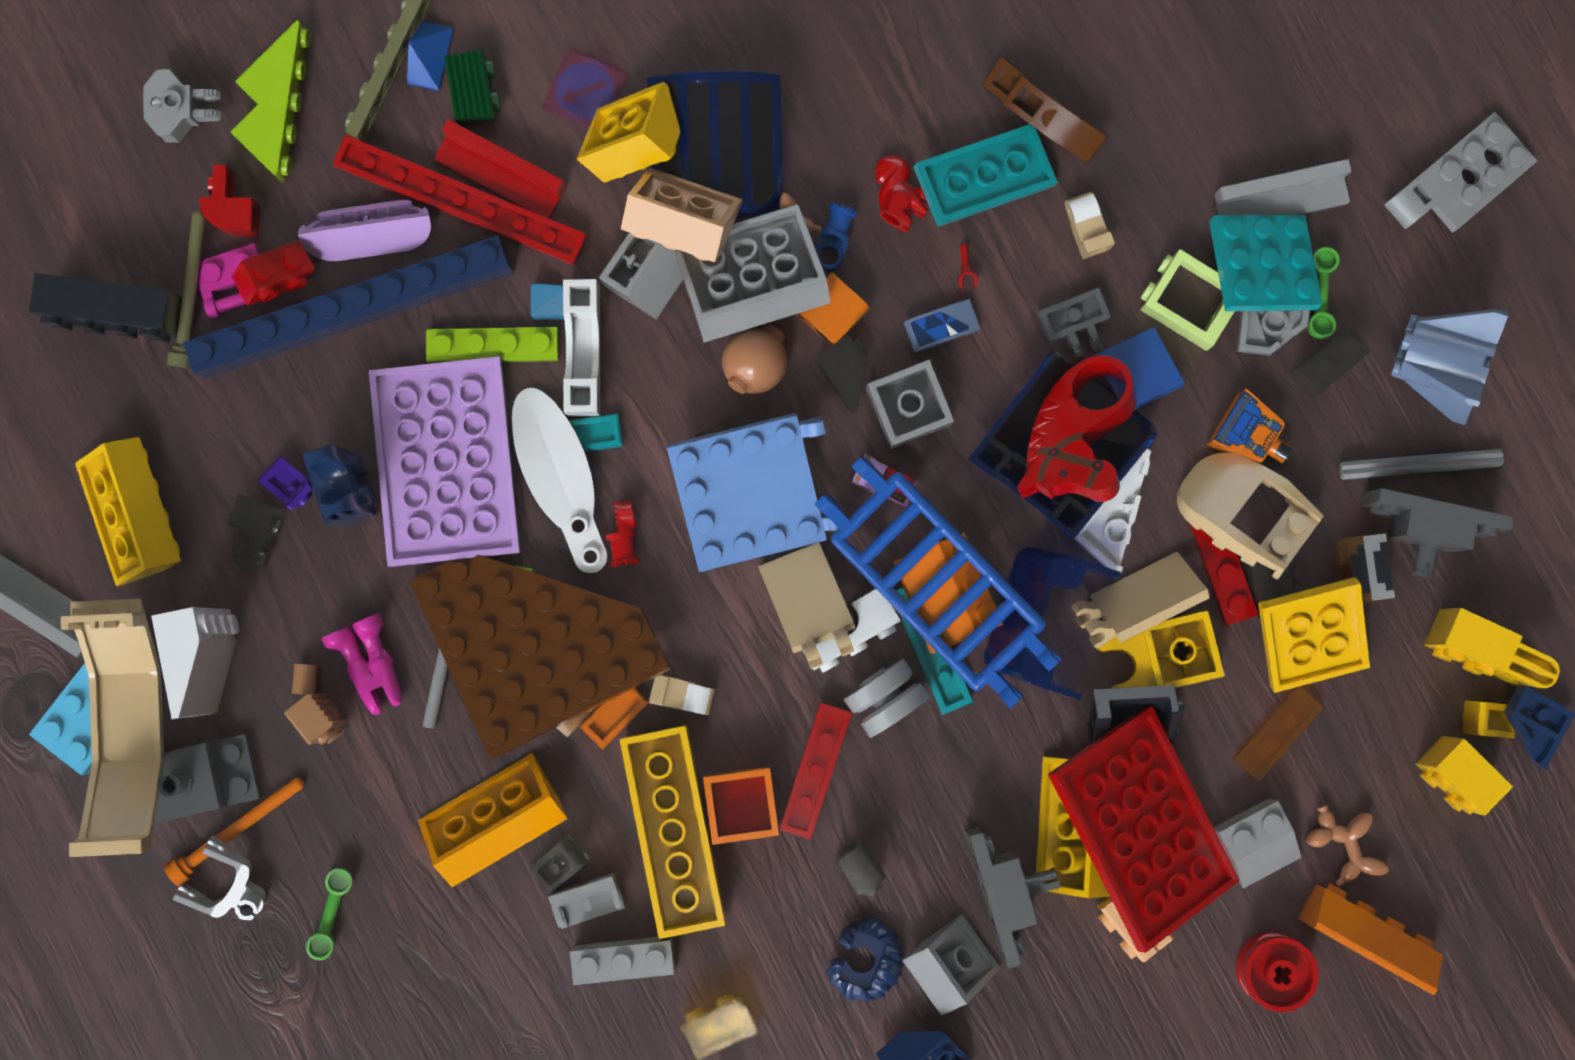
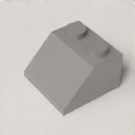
M1268 798L1213 827L1240 880L1239 883L1242 888L1302 858L1295 832L1281 805L1276 800Z
M963 914L921 942L902 960L941 1016L966 1005L1001 969Z

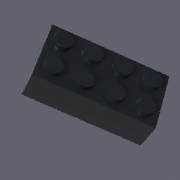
M35 273L29 313L40 317V323L52 325L54 329L72 331L73 327L85 329L84 332L97 335H105L106 330L117 333V336L123 338L137 339L139 334L144 337H150L149 340L170 343V338L177 339L182 298L167 289Z

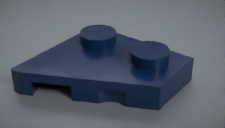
M1520 683L1504 711L1506 718L1533 763L1546 769L1571 724L1575 712Z

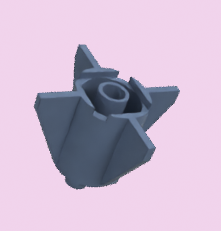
M1498 309L1432 317L1411 314L1405 330V336L1400 343L1395 358L1396 361L1391 376L1404 380L1452 422L1465 425L1472 407H1479L1484 383L1490 370L1491 357H1494L1509 313Z

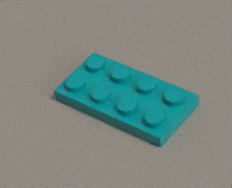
M1031 124L920 161L913 166L937 227L1052 188L1058 183L1036 128Z

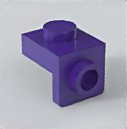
M281 455L258 478V481L283 501L285 506L291 511L296 506L302 507L313 493L311 491L313 487L310 479Z

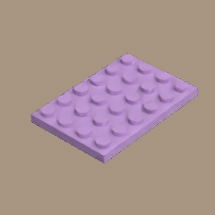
M501 357L369 370L387 566L396 567L473 558L477 554L489 557L521 553Z

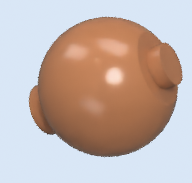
M766 323L763 324L761 329H746L736 333L729 339L722 353V368L728 379V385L734 391L741 394L745 392L750 394L764 393L774 388L782 380L787 368V353L782 344L785 340V335L780 329Z

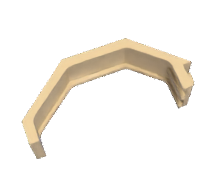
M141 598L70 602L71 615L61 616V630L75 631L89 676L92 765L80 832L77 840L69 843V857L141 854L151 848L160 792L158 783L162 778L164 768L161 667Z

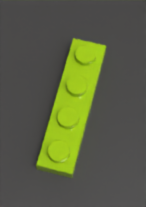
M558 327L426 329L427 363H443L499 356L502 362L559 361Z

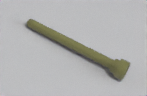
M199 210L192 214L176 346H172V352H168L166 364L167 366L189 369L192 368L183 342L189 341L191 338L206 219L202 211Z

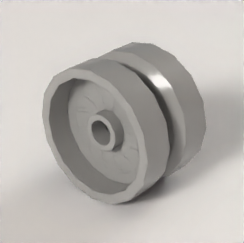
M903 658L865 679L859 684L860 687L844 698L852 713H860L872 705L875 708L864 716L860 723L869 738L886 730L930 698L920 683H913L900 691L898 687L908 681L913 673Z

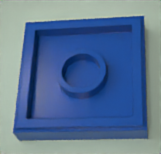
M1151 328L1095 355L1116 358L1129 369L1137 394L1135 409L1184 387L1185 382L1155 328ZM1104 376L1114 396L1119 401L1125 392L1126 385L1117 378Z

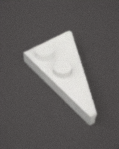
M1145 447L1138 452L1118 476L1120 481L1118 494L1109 501L1096 502L1069 533L1075 541L1115 576H1119L1122 573L1123 567L1121 563L1126 544L1129 545L1131 526L1135 522L1141 500L1139 494L1142 482L1150 466L1149 457L1151 451Z

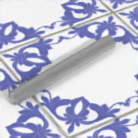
M1501 449L1344 461L1339 464L1340 478L1345 480L1494 468L1502 466L1504 458Z

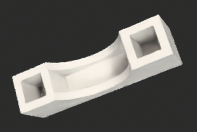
M596 279L563 280V314L566 331V368L563 379L564 413L567 416H600V285Z

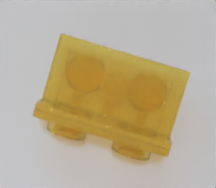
M733 993L726 994L714 1001L716 1005L705 1011H703L702 1007H698L683 1015L685 1020L681 1021L679 1027L681 1032L685 1033L696 1060H700L758 1033V1029L742 994L734 997Z

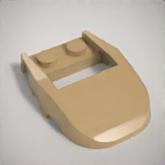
M1217 453L1199 461L1183 480L1177 492V505L1180 513L1196 530L1202 529L1213 538V545L1222 551L1227 548L1241 556V561L1251 566L1259 562L1274 570L1275 572L1272 577L1276 579L1281 576L1324 517L1288 479L1251 459L1233 453ZM1262 482L1267 487H1273L1286 498L1285 502L1290 506L1261 545H1259L1230 523Z

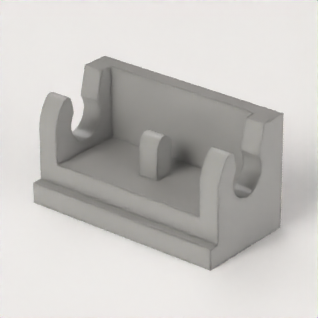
M615 873L553 892L548 896L557 925L561 929L626 908Z

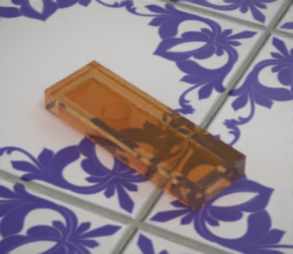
M1300 686L1293 688L1232 760L1253 779L1260 782L1324 707Z

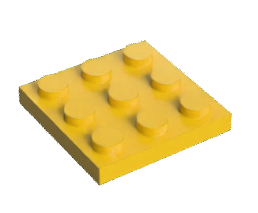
M1356 577L1258 603L1269 682L1274 693L1370 668L1361 584Z

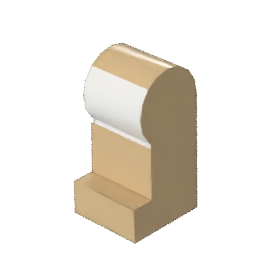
M1088 192L1065 200L1070 226L1082 259L1109 251L1115 245L1111 232L1107 230L1094 194Z
M661 674L654 679L649 703L709 715L716 689Z

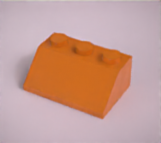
M965 532L962 533V536L967 540ZM948 539L937 543L900 580L908 600L958 552ZM903 558L894 561V566H896ZM967 561L916 612L931 626L982 574ZM987 589L940 635L950 647L965 640L996 609L989 590ZM926 641L930 653H936V651Z

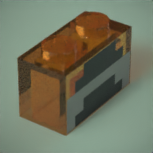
M1387 533L1338 539L1339 546L1335 548V555L1338 565H1342L1344 577L1340 581L1356 577L1361 584L1363 603L1396 599Z

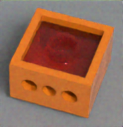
M770 766L704 775L703 780L712 845L779 835Z

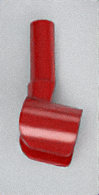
M963 244L960 245L962 273L957 278V285L960 289H963L962 278L965 275H969L973 279L974 289L978 284V278L975 273L971 272L968 245Z

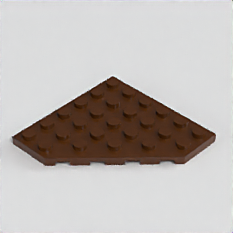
M478 554L473 558L449 560L409 581L489 759H495L671 670L643 609Z

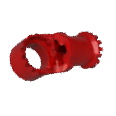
M632 500L613 502V508L617 509L614 510V514L618 513L615 519H617L616 524H618L619 532L605 535L606 540L610 541L613 558L610 566L611 568L622 567V565L626 566L627 562L628 565L638 564L640 559L635 555L633 543L636 520Z

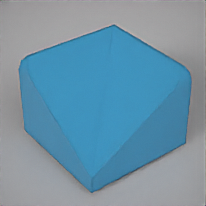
M531 284V317L534 320L564 319L563 286Z

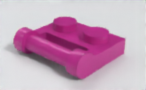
M255 243L200 261L198 285L209 319L220 317L221 312L246 305L240 293L216 300L214 293L236 287L231 277L242 260L260 254Z

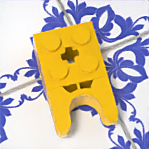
M1463 608L1439 609L1424 643L1425 646L1434 649L1432 655L1442 660L1451 662L1453 659L1464 663L1462 668L1470 673L1479 676L1482 673L1494 676L1513 686H1518L1520 683L1527 687L1549 688L1556 683L1560 673L1559 665L1555 659L1520 643L1523 636Z
M1208 611L1165 620L1121 643L1115 637L1105 645L1096 648L1100 652H1124L1133 661L1134 671L1130 679L1111 688L1174 685L1175 688L1225 676ZM1177 643H1181L1182 648L1188 647L1189 654L1184 657L1185 661H1181L1179 657L1174 656L1173 651L1177 649Z

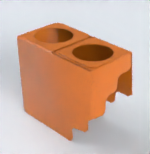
M831 273L826 278L831 303L799 313L805 320L800 316L798 317L810 326L813 331L817 333L816 330L822 333L831 344L828 341L826 342L834 348L869 311L870 307L834 273Z

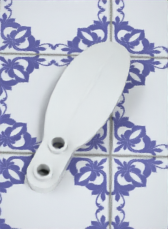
M536 388L524 389L517 395L512 411L514 445L523 476L541 509L562 529L577 567L586 573L598 572L606 564L607 551L593 518L594 487L589 464L580 440L566 416L548 395ZM577 519L582 520L585 524L582 532H575L572 528V523ZM589 550L594 551L597 554L596 561L588 563L584 559L585 552Z

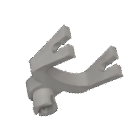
M212 835L202 853L229 864L236 869L233 885L223 897L212 901L185 882L178 888L172 900L212 917H221L232 906L235 908L239 918L251 920L263 908L266 901V893L261 887L248 880L252 871L251 861Z

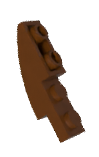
M1004 57L999 59L983 83L986 88L1004 101L1003 104L1087 163L1091 161L1108 137L1105 132L1060 97L1052 95Z

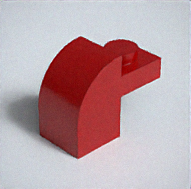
M213 165V175L208 176L209 194H212V197H199V205L203 215L211 224L228 235L259 237L260 204L252 198H235V172L227 165Z

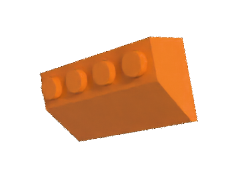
M1330 883L1327 888L1315 885L1297 919L1432 995L1436 994L1443 954L1433 949L1435 942L1419 933H1416L1414 938L1403 932L1406 928L1405 925L1390 917H1387L1385 921L1374 916L1377 911L1375 908L1360 900L1354 905L1345 899L1348 893Z

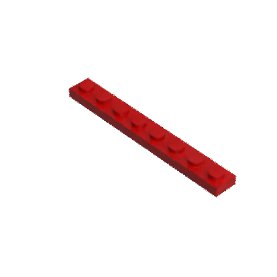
M347 135L344 136L332 164L337 169L573 266L576 265L587 239V234Z

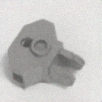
M170 69L156 70L143 86L144 120L166 143L181 142L192 126H199V122L221 120V111L199 109V102L221 100V92L216 89H193L190 85H184Z

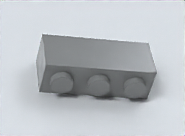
M673 936L662 939L649 937L575 945L570 950L573 985L674 975L676 970Z

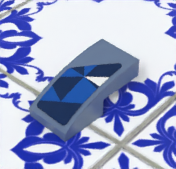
M970 299L939 308L903 322L914 353L940 346L947 341L981 330Z

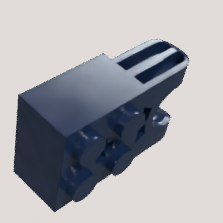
M329 444L302 454L326 525L342 528L377 516L374 507L378 506L377 497L372 487L367 488L364 476L368 475V471L361 456L357 457L355 453L335 444Z

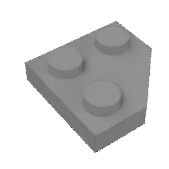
M1310 310L1241 311L1236 352L1271 355L1308 326Z

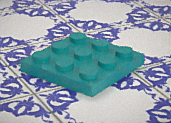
M1214 215L1210 219L1209 224L1225 312L1318 310L1323 305L1305 215Z

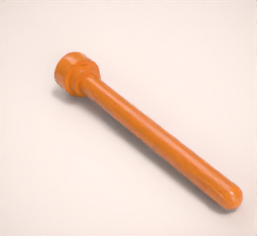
M299 777L292 779L215 837L225 844L229 843L304 787L303 779ZM208 841L187 857H174L163 865L165 873L176 886L179 887L191 879V874L195 871L194 867L209 857L202 853Z

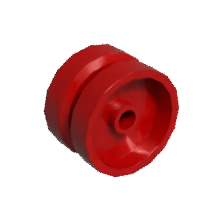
M1275 931L1261 932L1247 939L1238 950L1235 961L1236 979L1243 992L1265 1009L1279 1013L1295 1011L1307 1004L1315 994L1319 981L1318 964L1311 951L1297 940ZM1279 966V971L1276 974L1274 970Z

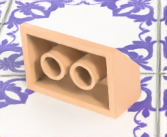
M649 167L628 194L621 230L630 232L634 237L640 239L647 238L661 243L668 249H678L693 254L697 259L716 262L725 248L742 199Z

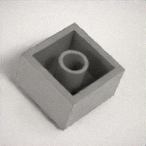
M930 360L867 384V393L890 449L951 426L954 422Z

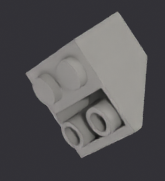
M630 232L599 277L603 286L655 320L659 318L683 282L674 250L668 249L661 243L647 238L640 239L634 237Z

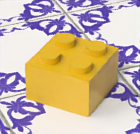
M1442 736L1416 763L1423 771L1420 776L1433 788L1438 786L1446 794L1444 800L1458 812L1463 810L1470 815L1475 813L1486 816L1513 788L1464 738Z

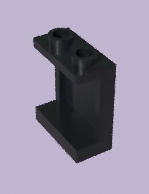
M1175 686L1094 689L1087 724L1090 744L1140 709L1148 706L1153 707L1171 744H1173L1174 735H1179V718H1183L1184 715L1182 698L1176 697Z

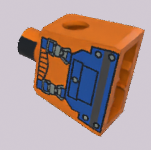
M1246 388L1238 392L1206 443L1210 448L1220 452L1243 456L1259 464L1262 463L1266 455L1282 464L1293 448L1278 438L1285 426L1284 421Z

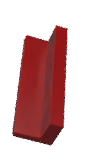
M447 119L441 130L445 135V139L434 157L437 163L524 209L550 219L567 188L562 179Z

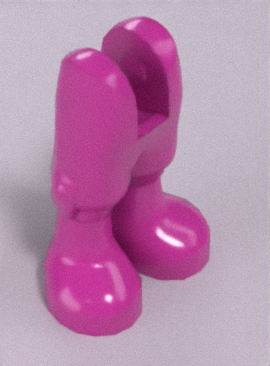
M380 613L352 625L368 652L369 661L362 657L351 626L321 638L327 649L339 650L348 664L349 680L354 683L362 701L372 715H378L383 712L381 702L375 691L378 687L383 686L393 707L403 703L400 686L393 668V658L383 649L379 632L383 626V621Z

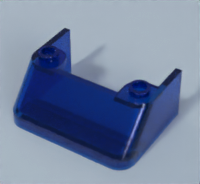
M1027 547L1016 554L1007 582L1043 618L1053 586L1062 589L1075 588L1082 583L1086 572L1109 580L1119 579L1121 572L1074 556L1035 547ZM1003 596L999 606L1006 600ZM1016 609L1002 622L1003 625L995 628L990 633L983 654L985 666L1029 625ZM1027 647L999 672L1002 676L1072 699L1081 700L1082 693L1051 684L1054 668L1048 671Z

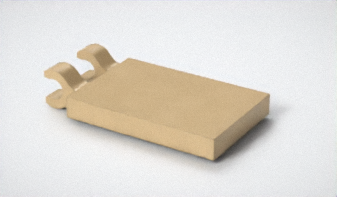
M819 542L758 566L793 654L803 650L810 668L823 665L816 644L833 637L842 657L855 652L847 633L855 629V625Z
M1175 552L1089 595L1091 602L1077 601L1071 608L1077 616L1075 618L1081 628H1086L1090 634L1089 640L1093 646L1099 648L1115 637L1121 643L1210 597L1205 585L1181 555Z

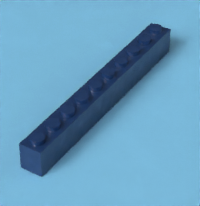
M497 235L183 342L193 374L205 379L513 274V270L504 244Z

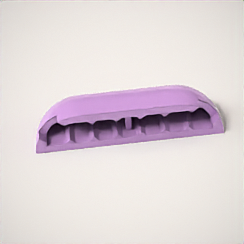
M397 200L318 213V220L307 227L302 225L299 228L298 237L302 246L311 255L327 261H342L413 250L427 240L431 231V221L427 208L421 209L413 206L410 200Z

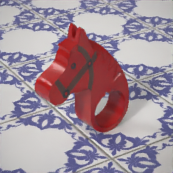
M1110 356L1087 358L1068 370L1055 383L1039 410L1031 433L1027 453L1028 471L1017 487L1022 498L1037 492H1041L1050 499H1053L1054 496L1076 493L1097 502H1106L1118 494L1120 481L1114 466L1108 461L1097 460L1090 445L1124 423L1135 409L1137 394L1129 369L1120 360ZM1110 376L1121 380L1126 385L1121 399L1109 408L1092 410L1083 406L1079 407L1080 404L1077 402L1080 390L1087 382L1094 378Z

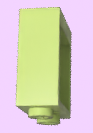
M1179 249L1173 257L1167 254L1157 271L1162 275L1156 284L1150 282L1140 297V299L1145 301L1140 310L1207 351L1214 346L1235 311L1225 312L1222 300L1203 331L1157 302L1179 265L1221 290L1218 272Z

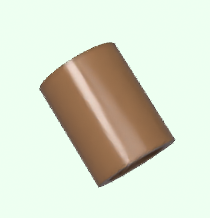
M294 664L292 694L307 695L315 693L318 665Z

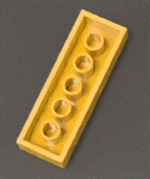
M688 725L619 739L658 938L662 939L725 926L726 916Z

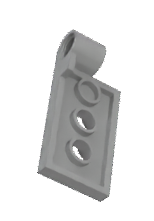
M1494 112L1388 200L1384 206L1404 229H1407L1432 209L1453 233L1533 166L1537 160L1498 114ZM1485 151H1491L1496 155V165L1486 161ZM1462 170H1468L1474 175V184H1468L1463 180Z

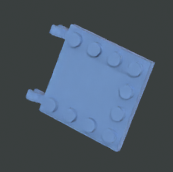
M792 413L666 445L699 572L826 541L825 531H836L839 529L825 514L821 515L820 510L814 505L817 502V497L802 439L803 437H816L826 434L821 416L798 422L797 414Z

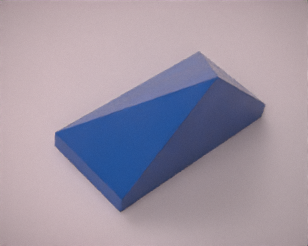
M421 21L409 41L407 83L409 85L440 91L446 67L444 56L449 55L455 30L454 27Z

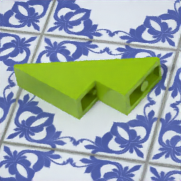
M298 20L235 81L258 105L231 133L281 182L285 180L286 176L290 175L292 170V158L289 156L290 144L295 143L297 136L294 117L295 112H299L301 108V93L298 92L300 80H304L306 74V62L303 60L304 49L309 48L311 40L310 29L304 28Z

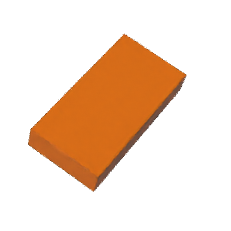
M633 688L600 705L579 727L603 750L639 714L649 701L636 688Z

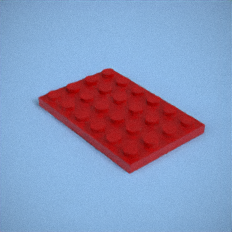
M1152 706L1140 709L1048 773L1138 952H1148L1240 881Z

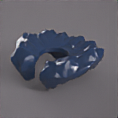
M866 917L845 926L838 941L847 950L861 946L869 948L874 953L875 961L870 970L856 972L844 959L834 958L830 960L831 967L827 969L826 975L829 977L830 983L836 986L842 996L849 1001L859 999L870 1002L874 1001L877 997H885V992L890 991L894 985L898 984V978L902 975L901 970L905 964L902 961L904 953L901 948L903 946L897 940V933L888 929L887 925H884L881 920L875 917Z

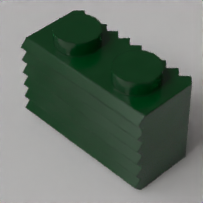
M482 49L445 55L444 60L456 123L460 126L497 120L496 110H501V102L498 90L492 91L491 79L496 78L493 59H487Z

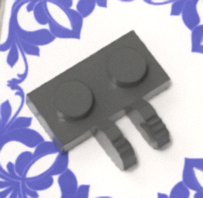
M1100 288L1093 289L1037 312L1048 343L1066 337L1074 359L1083 358V349L1078 341L1076 332L1084 329L1091 349L1095 353L1102 350L1101 341L1094 325L1110 320L1111 315Z

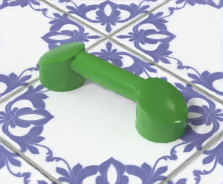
M1330 247L1320 248L1313 255L1323 305L1318 310H1314V316L1308 321L1307 330L1312 337L1320 340L1330 337L1336 329L1334 317L1327 313L1329 275L1338 267L1340 258L1338 253Z
M334 868L326 876L325 886L329 891L320 926L318 931L310 936L306 944L307 954L314 960H325L334 949L335 941L331 932L342 895L347 893L353 884V876L345 868Z

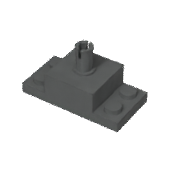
M1383 488L1363 493L1360 506L1370 508L1369 513L1373 515L1390 517V514H1392L1387 539L1418 546L1412 575H1421L1423 578L1430 579L1434 578L1438 550L1446 552L1472 550L1475 537L1487 538V535L1498 536L1499 532L1510 531L1514 519L1511 516Z
M248 733L164 752V768L162 778L158 783L160 792L154 824L262 798Z
M978 827L964 830L1001 959L1008 969L1020 966L1019 955H1023L1024 950L1016 930L1038 924L1031 896L1059 889L1060 885L1056 879V871L1053 867L1049 870L1025 876L1019 858L1012 851L995 856L991 837L987 833L983 834Z

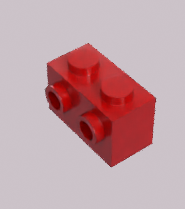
M298 240L242 260L231 278L246 305L249 306L260 301H270L286 291H297L309 283L308 279L315 270V267Z

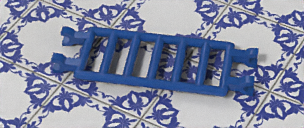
M860 457L851 467L876 492L851 517L843 511L830 494L823 495L814 504L839 528L832 535L831 542L973 690L979 691L988 683L1011 709L1023 695L999 672L1016 655L1027 647L1048 671L1053 669L1062 660L1038 636L1046 627L1045 620L901 472H895L887 480L867 457ZM898 488L912 503L860 554L847 539ZM922 512L935 527L883 578L870 562ZM945 536L956 547L958 552L906 602L893 587ZM969 561L982 576L929 626L916 611ZM992 585L1006 600L953 650L940 635ZM1016 609L1029 625L976 674L963 659Z

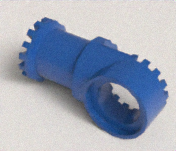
M839 203L829 204L828 210L830 215L825 229H822L815 249L819 260V254L825 248H832L837 252L838 260L834 264L827 265L820 260L823 271L829 273L836 271L842 264L849 242L847 234L852 219H855L857 216L856 210L849 206L844 208L843 204L840 207Z

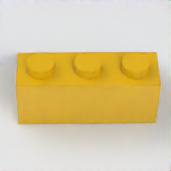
M661 82L597 108L577 160L604 183L616 178H622L638 170H644L659 162L668 161L676 152V143L681 133L668 85Z

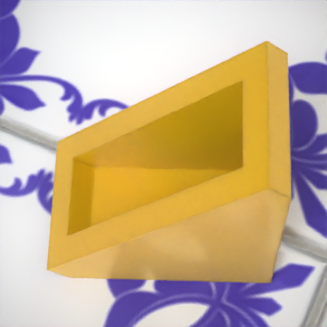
M1464 701L1462 733L1515 738V731L1504 714L1507 704Z

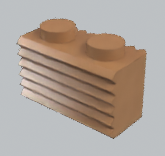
M327 693L307 694L284 712L308 745L314 743L323 745L326 742L330 744L345 732L342 727L347 723V719H343V714L338 713L339 709L334 708L335 703H330L331 698H326Z

